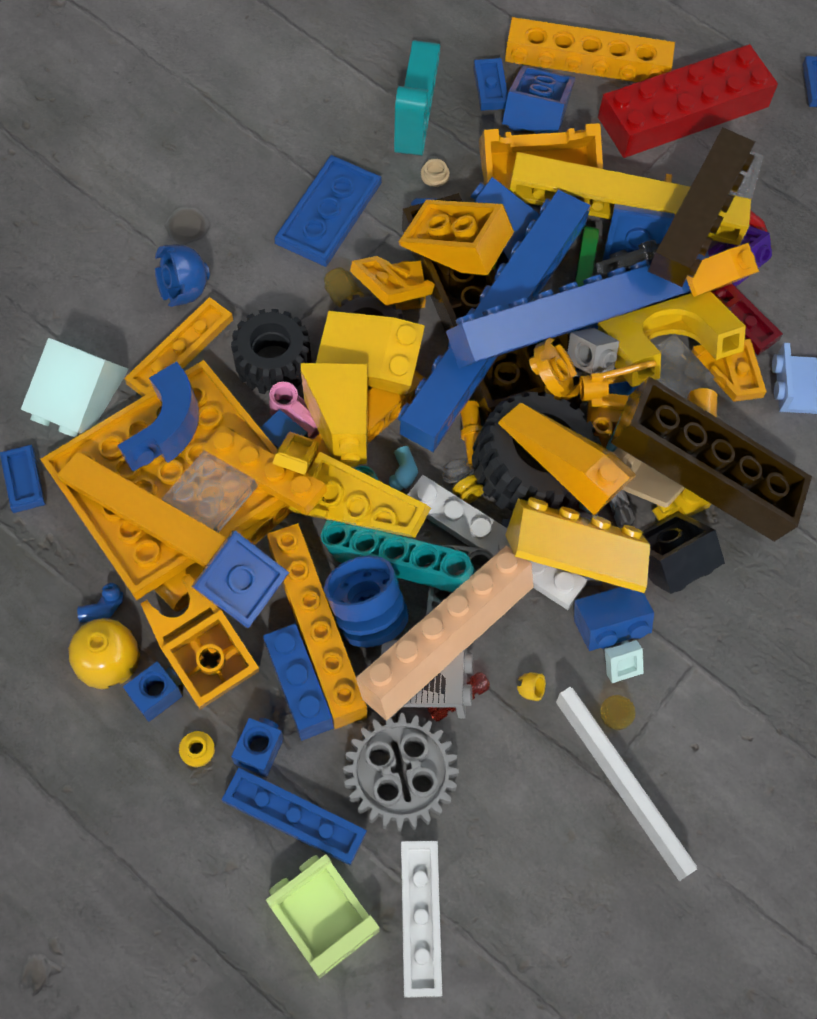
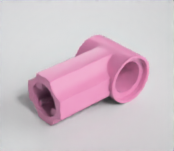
M278 382L273 385L269 393L271 415L273 416L280 409L308 432V438L314 439L320 433L304 400L298 395L295 386L289 382ZM280 399H287L290 402L287 404H280L277 401Z

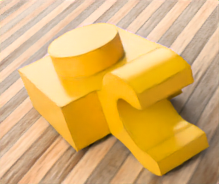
M685 488L668 507L665 508L657 505L658 507L654 508L652 512L658 521L676 512L690 517L709 508L711 503Z

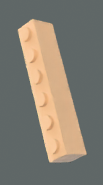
M507 545L356 677L362 700L386 721L392 717L534 587L532 563L515 557L512 549Z

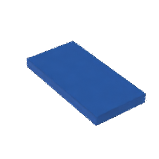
M331 155L275 236V244L327 267L381 185L382 177Z

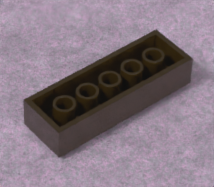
M650 376L629 395L611 440L613 445L774 542L798 527L812 479L811 475Z

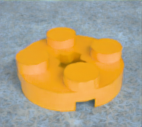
M548 338L535 346L534 356L529 358L530 367L536 375L540 374L547 394L554 395L556 400L565 399L567 401L579 393L580 386L579 384L574 386L572 377L577 375V372L565 349L560 344L554 347L551 344L554 339Z

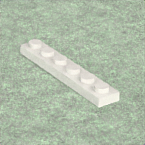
M422 475L407 494L431 508L426 517L428 520L468 546L486 549L493 556L506 545L510 547L505 536L506 527L428 477ZM529 561L532 563L533 588L568 610L585 587L587 579L575 573Z

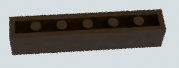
M722 127L659 245L648 272L681 287L688 276L694 278L702 262L697 257L699 254L706 255L713 240L708 235L710 232L716 235L724 219L719 214L721 211L727 213L735 197L730 192H738L745 175L740 173L741 171L748 172L755 158V155L750 152L756 141Z

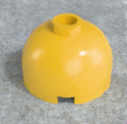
M108 618L91 620L82 625L72 636L68 647L69 662L78 679L89 687L108 689V686H113L117 683L122 684L127 681L136 671L140 659L138 643L131 630L119 621Z

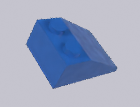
M522 65L509 90L502 124L508 125L514 131L528 130L536 132V134L559 133L576 77Z

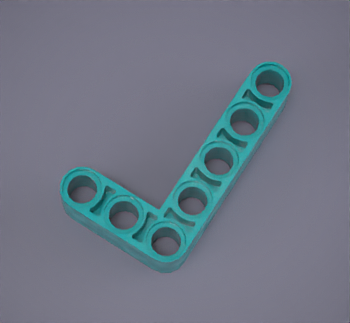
M417 40L412 42L404 87L398 86L396 94L395 153L423 156L439 64L440 43Z
M368 466L355 468L379 481L372 468ZM331 520L326 521L321 532V541L334 560L343 563L355 557L367 555L382 557L390 562L397 578L449 592H454L476 572L470 558L462 551ZM433 562L430 566L424 567L426 564ZM464 570L463 573L455 575L456 572Z

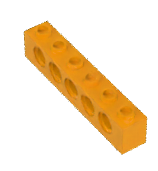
M512 17L505 62L640 82L671 71L675 42Z
M297 523L267 533L269 549L273 560L289 572L282 585L305 649L332 715L334 729L367 718L366 703L362 700L355 673L299 524Z

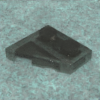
M655 239L639 244V250L627 253V249L610 254V259L595 263L598 274L607 275V273L625 267L626 270L636 263L648 260V262L652 261L661 243L656 244Z

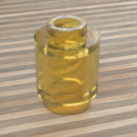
M344 268L332 269L325 275L324 288L335 306L341 307V301L346 298L349 301L353 300V295L359 294L360 297H364L363 292L351 273L345 271Z

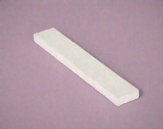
M571 687L562 691L556 701L557 705L674 875L681 881L697 870V865L577 693Z

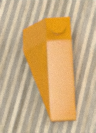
M519 403L498 422L506 432L594 516L636 476L610 450L523 403Z

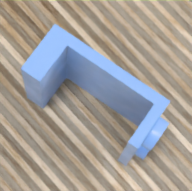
M784 343L779 353L775 354L772 360V371L777 375V381L774 386V398L779 402V412L817 414V358L791 356L790 343Z

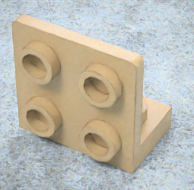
M617 448L613 452L636 474L635 478L622 490L666 508L685 489L622 449Z

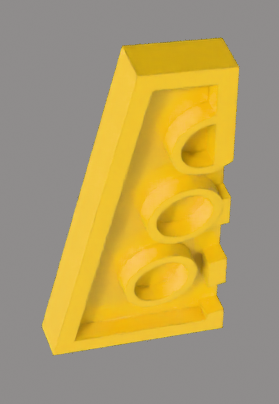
M319 452L308 472L309 475L325 483L327 492L308 513V516L415 538L431 510L427 504L322 452ZM292 506L288 508L294 513L306 515Z

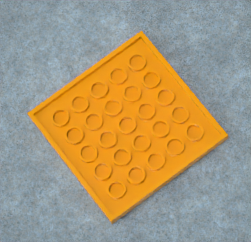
M204 360L184 371L199 406L197 429L187 447L169 463L160 455L148 465L142 466L133 472L117 446L150 426L157 419L162 409V402L157 397L155 390L40 459L136 600H139L196 562L61 482L57 474L78 451L226 538L229 537L232 531H237L239 534L287 504L204 456L201 448L221 426L230 429L274 455L278 451Z

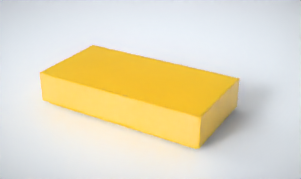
M289 432L276 452L273 464L305 475L317 452L319 443L313 439Z

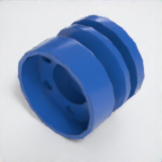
M367 555L350 559L335 568L325 581L324 592L344 640L353 646L367 648L382 645L399 635L408 623L409 611L399 589L400 586L390 562L382 557Z

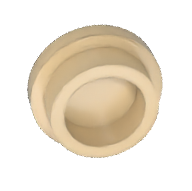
M440 159L427 161L421 169V178L429 186L439 187L449 180V168Z

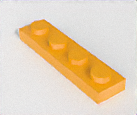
M209 297L124 378L126 385L142 397L153 391L154 388L149 379L151 376L176 361L182 369L186 367L233 321L232 313Z
M221 426L201 448L204 456L306 515L327 492L326 484L307 473L303 475L273 464L274 454L224 426Z

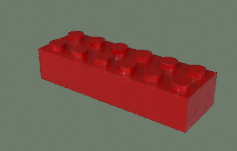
M748 44L605 93L602 97L598 119L622 157L626 158L767 108L771 103L778 83L753 47Z

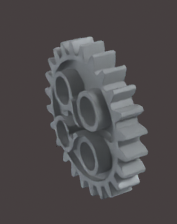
M401 713L397 723H394L390 717L384 726H381L374 719L373 732L365 728L361 729L363 742L352 739V746L357 752H346V759L352 762L353 765L344 766L343 772L353 777L344 782L345 788L356 789L349 796L351 802L362 801L358 807L359 814L366 812L368 809L371 811L370 823L376 821L379 816L383 818V829H386L391 821H396L397 830L401 831L404 821H409L411 828L415 830L418 818H421L427 825L430 824L429 812L432 811L440 816L442 808L439 802L444 804L451 803V797L445 791H456L457 784L449 780V778L457 777L459 770L449 767V765L457 761V755H446V752L452 746L451 741L440 743L443 731L439 730L432 734L430 732L431 721H428L423 727L418 726L419 717L415 715L411 723H406L405 715ZM392 742H397L402 768L407 770L406 784L411 796L410 802L404 800L400 776L398 773H395L396 759L391 747ZM411 743H416L422 747L424 752L419 757H410L405 753L404 748ZM382 751L389 756V761L385 765L377 766L370 761L371 755ZM419 777H425L431 781L432 788L427 792H419L414 788L413 781ZM385 785H390L397 790L398 795L391 801H385L379 797V789Z

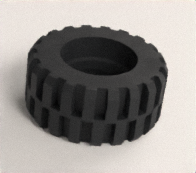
M526 392L523 397L521 394H516L509 397L507 401L500 402L494 411L490 413L473 446L472 465L474 468H477L474 474L477 482L484 484V493L488 498L492 496L497 500L496 505L501 509L505 507L512 511L511 514H513L518 498L528 501L530 497L548 503V507L560 510L561 507L573 509L580 501L550 473L538 471L526 464L515 449L513 441L516 440L498 422L519 403H523L602 446L599 436H594L596 430L591 421L586 422L584 419L585 414L579 408L575 410L570 407V402L565 399H561V401L556 400L554 395L547 393L538 396L537 392Z

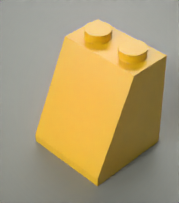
M301 363L304 402L330 456L350 467H356L359 464L367 465V364Z

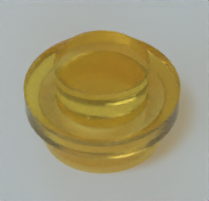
M610 696L601 706V718L612 729H626L635 719V707L624 696Z

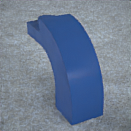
M177 361L149 378L157 397L162 402V409L157 419L147 428L117 445L133 472L142 466L148 465L160 455L169 463L187 447L197 429L199 421L198 402L186 373Z

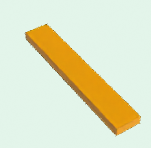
M79 451L57 474L59 480L203 567L207 566L227 539L220 533Z

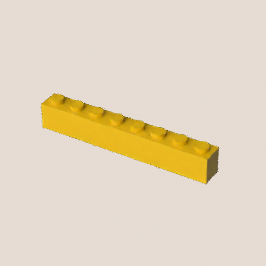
M517 152L509 190L525 203L542 206L547 198L551 200L559 189L589 204L590 210L588 215L611 220L615 204L676 215L690 187ZM733 195L735 197L727 213L721 211L719 214L724 219L716 235L710 232L708 237L713 238L714 241L740 246L749 228L751 199Z

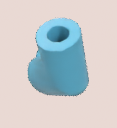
M408 446L400 447L394 452L399 468L396 470L395 475L390 476L389 484L398 491L410 487L418 474V468Z

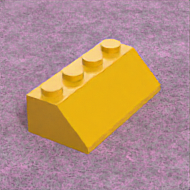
M530 497L528 501L518 498L505 534L515 557L645 593L648 579L650 544L642 535L640 529L630 525H623V528L611 525L609 520L599 516H592L591 519L579 516L580 513L568 507H561L560 510L548 507V503L536 498Z

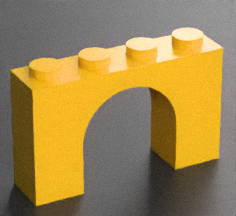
M709 291L695 297L690 293L599 322L598 330L619 341L617 360L615 362L616 369L652 360L657 362L654 367L622 375L631 387H635L644 382L649 376L655 380L660 379L661 352L650 341L651 339L667 334L688 336L698 341L715 360L744 351L746 326Z

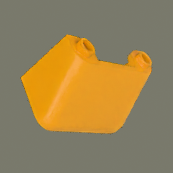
M600 123L586 124L585 130L574 131V128H570L566 132L524 135H511V132H505L503 137L499 135V129L484 130L479 139L484 185L493 177L509 190L517 152L603 169Z

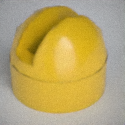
M530 672L520 676L518 680L522 684L517 686L519 694L525 699L540 701L546 686L544 675Z

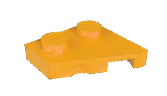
M378 256L354 260L350 268V272L386 306L432 295L435 285L429 280H426L424 283H418L409 279L410 271L394 266L389 261Z
M751 339L744 340L743 352L715 360L702 345L693 346L691 351L692 357L733 402L764 398L767 391Z

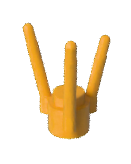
M652 360L602 373L580 376V398L582 401H590L591 407H606L623 411L626 404L602 400V397L608 396L609 384L626 382L622 375L654 367L657 362Z

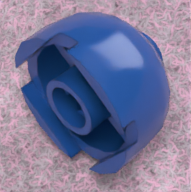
M173 244L159 247L155 259L161 258L160 267L155 268V276L163 300L169 298L171 302L168 306L170 307L188 304L197 300L202 295L206 282L210 277L207 263L203 262L201 256L188 246Z

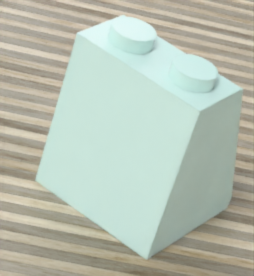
M48 338L21 410L31 413L30 420L46 426L53 422L60 425L59 432L77 437L78 433H84L97 424L126 376L128 368Z

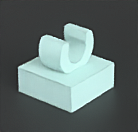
M626 640L621 642L619 646L604 649L606 672L612 683L644 673L643 649L637 640L632 642Z

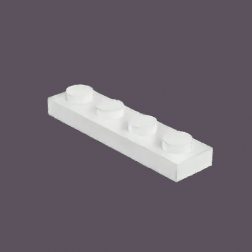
M438 841L401 842L404 998L442 997Z

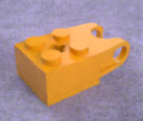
M187 574L182 577V581L187 588L190 604L184 614L174 618L166 617L151 606L148 600L142 602L141 606L162 652L201 710L258 673L259 667L222 610L191 587L195 580ZM208 652L211 656L218 654L221 658L217 660L218 665L214 668L210 666L203 667L201 663L205 661L204 654Z

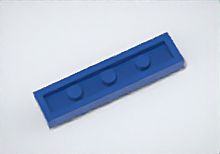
M238 768L222 798L223 803L350 866L367 833V830L241 768Z

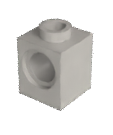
M595 328L574 331L570 334L567 354L574 366L590 375L591 373H602L614 370L619 341Z

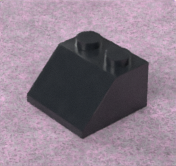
M676 512L642 531V535L650 544L648 577L653 584L670 594L683 590L688 584L700 577L711 574L714 569L725 564L716 530L680 512Z

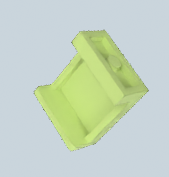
M327 854L320 859L317 855L308 859L299 867L302 873L291 881L287 878L279 881L269 890L271 896L266 899V902L319 979L375 936L380 930L371 915H368L332 865Z

